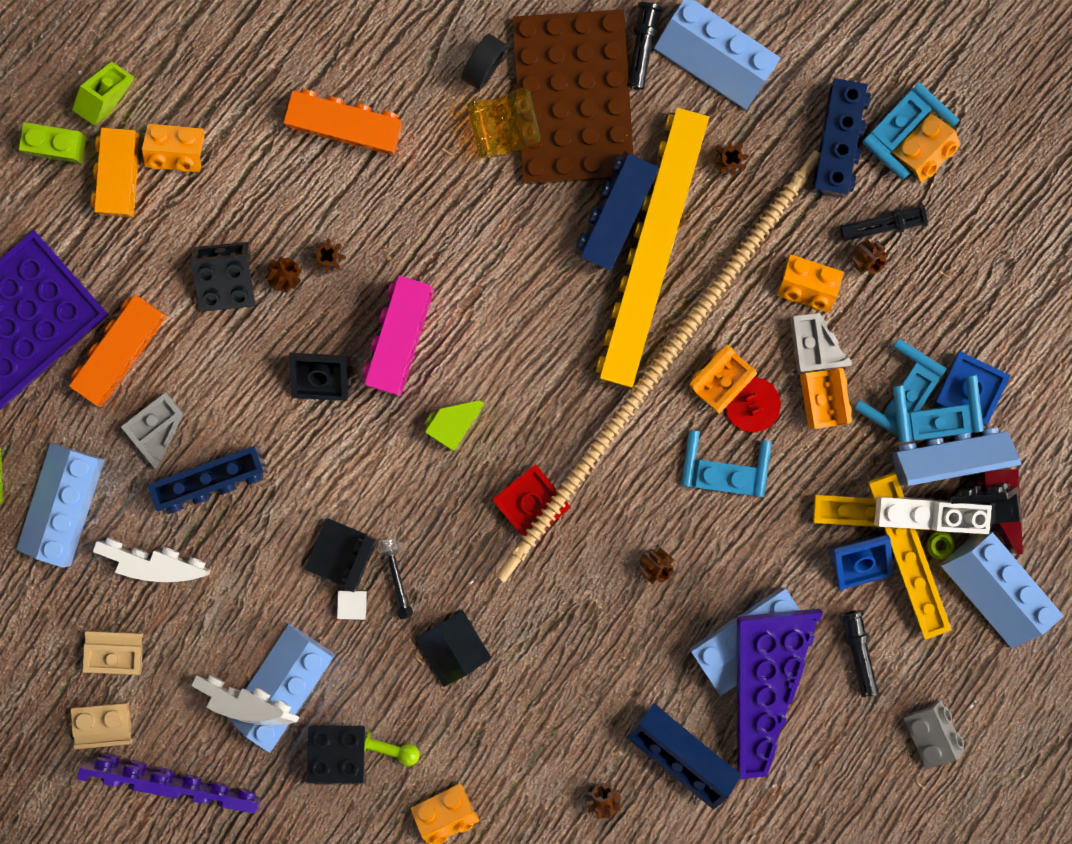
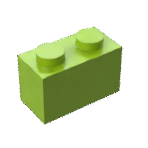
M23 122L19 150L28 156L82 164L87 137L80 131Z

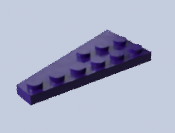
M820 609L737 617V772L741 774L739 779L765 777L769 773L778 746L776 742L780 730L784 728L787 720L785 715L788 706L793 702L805 667L804 659L809 646H812L815 637L813 633L817 621L820 622L823 614Z
M103 753L102 756H98L82 766L77 780L87 781L89 776L101 778L100 780L103 782V785L121 786L123 782L129 783L128 788L131 790L176 799L178 795L186 794L189 795L193 802L202 804L203 802L210 803L211 800H217V805L220 807L254 814L259 810L262 798L255 796L256 792L251 790L239 789V792L229 790V786L221 782H212V785L201 782L200 777L194 775L176 776L173 775V770L158 767L157 770L146 768V763L131 760L130 763L119 761V756L109 753Z

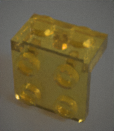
M528 88L517 89L495 100H474L467 103L479 158L504 157L540 141L541 136Z

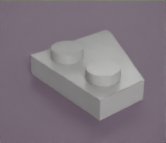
M820 313L790 317L797 373L852 366L850 358H846L838 346L837 338L828 330L827 323Z
M165 392L123 424L121 428L156 469L160 465L184 413L171 396Z

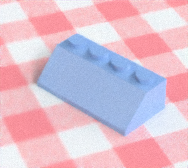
M684 0L654 47V50L744 110H747L781 59L695 0Z
M998 427L982 431V436L971 438V433L954 435L955 441L944 443L943 438L927 440V446L916 448V444L911 443L900 445L898 452H892L895 473L900 486H911L1021 465L1019 455L1009 433L999 432Z
M50 443L16 550L56 566H71L105 459Z
M989 531V534L975 533L940 564L943 570L1011 648L1042 636L1063 617L1057 607L991 531Z
M781 587L737 617L799 611L800 609L788 591ZM737 617L689 648L720 696L737 685Z
M288 624L246 690L252 692L255 688L263 690L271 695L270 701L275 702V700H279L291 706L290 712L296 715L336 654L293 625ZM227 717L246 738L269 753L275 748L290 725H256Z

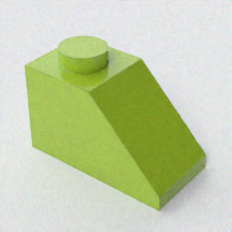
M111 61L80 86L72 111L96 126L111 114L133 82L134 76Z
M478 400L441 408L438 413L432 411L424 424L428 427L425 433L455 451L485 404Z

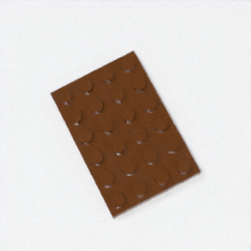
M624 9L513 16L523 185L611 179L614 173L611 169L618 155L622 156L624 151L634 155L629 86H627L629 78Z

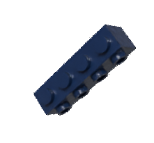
M834 78L831 82L818 151L821 155L815 168L811 193L845 198L849 192H853L856 183V175H852L854 164L858 165L861 155V148L857 147L858 138L863 137L866 120H862L863 110L868 109L871 93H867L868 84Z
M626 151L623 152L622 156L618 155L611 169L614 171L610 182L606 181L600 191L602 199L598 208L593 207L588 217L590 225L586 233L582 232L577 240V254L580 257L608 270H612L659 169L658 166Z
M252 446L148 484L147 486L156 511L166 510L167 515L183 510L182 504L193 501L194 505L210 500L209 494L219 491L220 495H224L237 490L235 485L246 481L248 486L262 481V475L268 473L259 446Z
M655 703L640 715L626 737L713 810L730 796L741 774Z

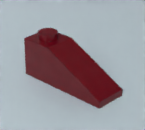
M1019 469L985 471L978 473L979 477H975V485H981V490L992 487V484L1009 482L1010 487L1018 486L1020 498ZM1021 521L994 524L1010 553L1023 554Z

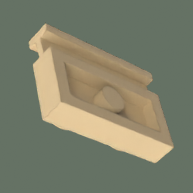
M85 631L83 672L140 675L142 672L143 633Z
M129 702L71 708L74 749L128 745L132 743Z

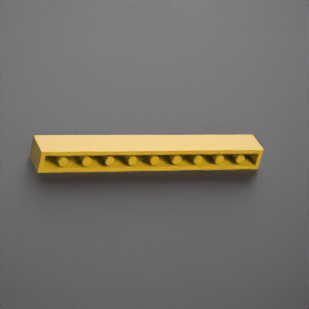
M677 108L674 115L669 114L665 130L670 132L667 142L661 140L657 157L662 158L652 182V185H654L652 195H646L642 211L647 213L644 222L638 221L634 237L638 238L639 241L637 248H631L626 264L631 265L629 276L623 275L619 291L624 292L621 303L615 302L611 318L616 319L614 329H608L603 345L608 346L606 357L600 356L596 372L601 373L599 380L627 388L633 387L709 116Z

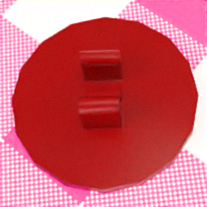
M754 377L725 408L727 416L734 426L742 431L755 433L764 431L775 423L780 414L781 401L779 393L773 384L765 379Z

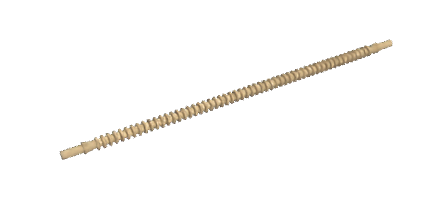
M814 150L800 170L794 173L790 183L784 185L785 190L779 191L780 197L774 198L775 204H770V210L764 211L765 217H760L761 222L755 223L756 229L750 230L751 236L745 237V243H740L742 248L736 249V256L732 255V261L726 262L727 268L721 269L722 274L716 275L718 280L711 282L713 286L712 288H707V294H702L703 300L697 301L698 307H693L692 310L694 312L687 314L688 320H683L684 325L678 327L679 332L673 333L674 339L668 340L669 345L663 346L664 352L658 353L659 359H654L655 364L648 366L650 371L644 372V379L639 378L640 384L634 385L635 391H630V397L624 398L625 404L619 405L621 409L619 412H614L616 415L614 418L610 417L611 423L609 425L605 424L606 430H601V436L595 437L596 443H591V450H586L585 453L587 455L580 457L581 463H576V470H571L572 475L565 477L567 482L565 484L561 483L562 488L560 490L556 489L557 495L555 497L551 496L552 502L546 503L547 508L545 510L541 509L542 515L536 516V523H531L533 527L526 529L527 535L521 536L523 540L511 551L512 555L496 575L504 583L521 560H525L530 548L536 547L535 541H540V534L546 533L544 529L551 527L549 523L551 520H556L554 516L556 513H561L559 509L566 507L564 502L566 500L570 501L569 496L570 494H575L574 489L576 487L580 488L579 482L585 481L584 475H590L589 469L595 468L594 462L600 461L599 455H604L603 450L610 448L608 444L610 441H615L613 439L615 435L619 436L618 430L624 429L623 423H628V417L634 416L633 410L639 409L638 403H643L644 400L642 398L649 396L647 391L649 389L653 390L652 385L653 383H658V377H663L662 371L668 370L667 364H673L671 359L678 357L677 351L683 350L681 346L687 344V338H692L691 332H696V326L702 325L701 319L707 318L706 312L712 311L710 307L712 305L716 306L715 300L721 299V292L725 293V287L731 286L730 280H735V274L741 272L739 268L745 267L744 261H749V255L755 254L754 248H759V241H764L765 238L763 236L769 235L768 229H773V223L779 222L778 216L784 215L783 209H788L789 206L787 204L793 203L792 197L798 196L797 191L808 181V176L817 166L821 155L818 151Z

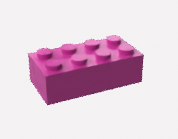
M400 275L397 282L392 280L387 295L391 300L388 309L383 308L379 324L383 327L380 336H374L370 349L374 356L371 363L366 362L362 378L366 380L364 385L399 397L402 396L434 294L432 285Z

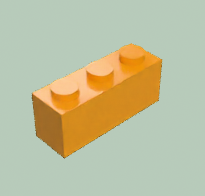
M101 128V135L96 137V152H99V161L95 163L93 169L94 180H97L96 191L92 192L91 206L95 208L94 212L101 216L134 218L140 134L135 130Z

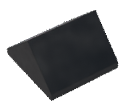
M309 353L289 354L292 398L348 401L350 357L346 355Z
M463 610L415 638L443 687L467 676L492 658Z

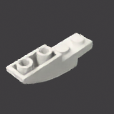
M877 497L874 525L879 527L989 534L992 505L976 503L951 504V501L908 497Z
M107 538L106 541H97L93 550L94 553L119 562L115 573L145 581H187L208 576L211 572V569L205 568V562L192 557L189 558V561L179 558V552L163 547L162 551H153L152 557L148 558L149 553L144 550L133 548L130 551L122 548V542Z
M209 675L208 679L196 676L192 684L194 688L211 697L206 708L229 718L266 726L291 724L299 719L297 715L290 712L291 706L279 700H275V702L270 701L271 695L258 688H255L253 692L243 688L241 691L233 687L226 689L223 687L225 682L212 675Z

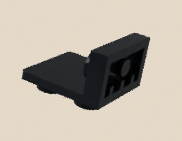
M249 242L193 248L190 263L200 311L255 306V296L249 267L251 254Z
M1009 482L992 484V487H987L981 490V485L965 486L962 490H958V494L950 498L951 504L976 503L992 505L990 524L1022 521L1018 486L1010 487Z
M327 518L324 521L305 569L344 586V589L354 593L359 587L378 538Z
M310 725L308 727L307 783L310 785H366L367 773L364 772L365 727Z

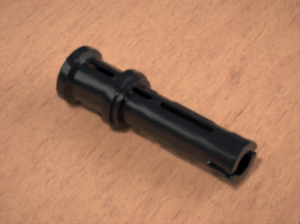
M639 2L637 8L640 9L637 25L633 28L636 41L627 86L632 89L645 90L652 41L658 35L656 26L658 15L662 12L663 7L655 3Z
M921 202L916 207L900 210L895 208L888 215L845 225L842 224L840 225V232L843 242L893 230L903 233L905 229L916 226L924 228L928 226V219L924 204Z
M864 610L845 612L839 615V619L843 621L846 637L844 641L851 648L861 697L877 695L879 690L867 645L870 636L865 631L862 618Z

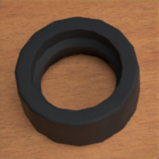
M487 33L470 56L462 72L461 79L481 90L500 64L506 52L507 44Z

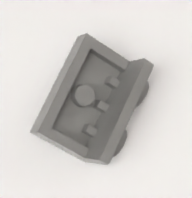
M941 700L935 702L931 707L907 714L903 718L926 770L956 761L964 752L963 739L959 733H956L952 724V715L949 709L944 707Z

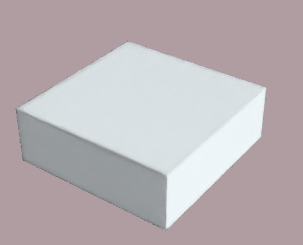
M339 590L337 619L366 620L367 591H356L353 593L349 590Z

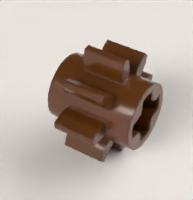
M728 141L725 150L720 147L717 148L716 152L721 156L714 159L713 164H720V175L727 171L730 172L731 177H734L737 168L740 171L746 169L745 165L741 162L747 160L749 155L742 154V144L738 147H733L731 141ZM734 154L736 156L735 162H732L730 165L727 164V156Z
M329 238L326 240V245L321 246L316 242L317 253L310 254L312 258L318 260L314 266L315 269H320L324 266L327 275L330 274V268L335 267L340 271L341 267L338 264L340 260L346 259L345 255L338 252L341 250L342 245L337 244L333 247ZM325 251L329 253L334 251L332 254L334 260L332 262L327 260L322 262L325 258L323 255Z
M869 240L860 242L855 247L853 257L851 258L855 263L854 267L861 274H864L866 271L870 275L879 273L886 265V258L888 257L884 252L886 248L878 240L873 244Z
M280 256L277 262L272 260L266 268L269 273L265 278L268 279L269 285L277 291L287 293L290 288L295 289L301 282L298 276L302 271L299 270L298 264L290 258Z
M661 547L657 551L650 549L640 558L642 568L639 570V573L651 584H654L656 580L664 582L673 573L674 568L671 564L674 562V559Z
M596 784L592 792H587L588 812L595 811L597 819L612 818L616 810L621 811L620 791H613L611 784Z

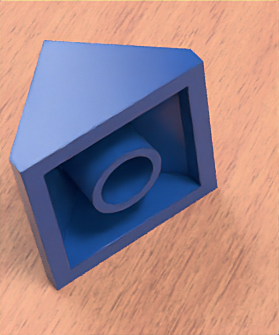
M878 534L828 548L839 590L894 576L891 539L887 534Z

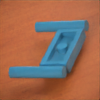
M920 82L915 85L862 142L902 181L910 172L890 153L932 109L951 128L960 121Z
M898 338L893 348L916 362L901 384L904 385L907 413L918 411L924 405L940 377L946 371V368ZM894 397L883 412L884 414L860 399L854 406L856 411L899 438Z
M977 375L965 376L969 404L911 411L908 413L904 385L892 386L899 442L903 443L984 431Z
M689 430L681 486L764 497L771 441L761 440L757 468L697 460L700 432Z

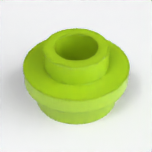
M938 531L928 537L926 548L933 558L946 559L954 552L955 542L950 534ZM938 540H942L945 544L944 548L940 551L935 547Z

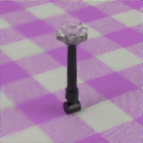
M396 537L379 541L380 546L376 547L375 550L388 556L397 595L396 601L400 607L397 614L400 619H406L412 616L413 610L407 604L409 603L408 598L404 592L395 554L403 546V542H397Z

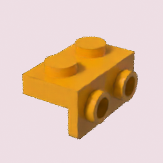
M931 113L892 154L896 160L914 172L919 182L923 183L928 177L936 173L938 167L947 158L955 154L960 142L956 131Z
M148 124L142 146L145 167L180 170L183 172H200V155L205 137L204 129Z
M790 254L777 296L816 310L830 312L838 296L843 271Z
M727 344L723 349H719L714 353L711 361L704 369H700L695 373L689 386L697 396L720 414L757 375V372Z
M843 368L800 374L809 430L852 423V409L849 404L847 379Z
M461 783L410 808L421 837L427 844H442L447 841L449 836L457 832H466L475 823L479 822V818L474 812Z

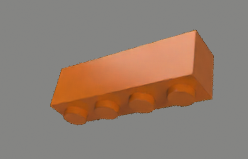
M301 89L300 92L292 91L284 120L285 126L289 129L390 156H395L403 127L402 120L397 119L398 115L393 112L383 110L381 114L371 112V107L358 103H355L354 107L344 104V100L333 96H328L327 100L318 98L317 93L306 89Z
M136 294L133 298L129 297L120 308L122 313L116 321L112 320L104 330L106 336L100 344L95 343L87 354L89 359L85 365L77 367L71 376L73 381L69 387L96 406H104L168 317Z

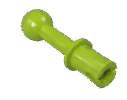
M370 732L365 734V752L367 749L396 757L404 766H413L418 762L420 753L415 745L404 744L399 747L370 739Z

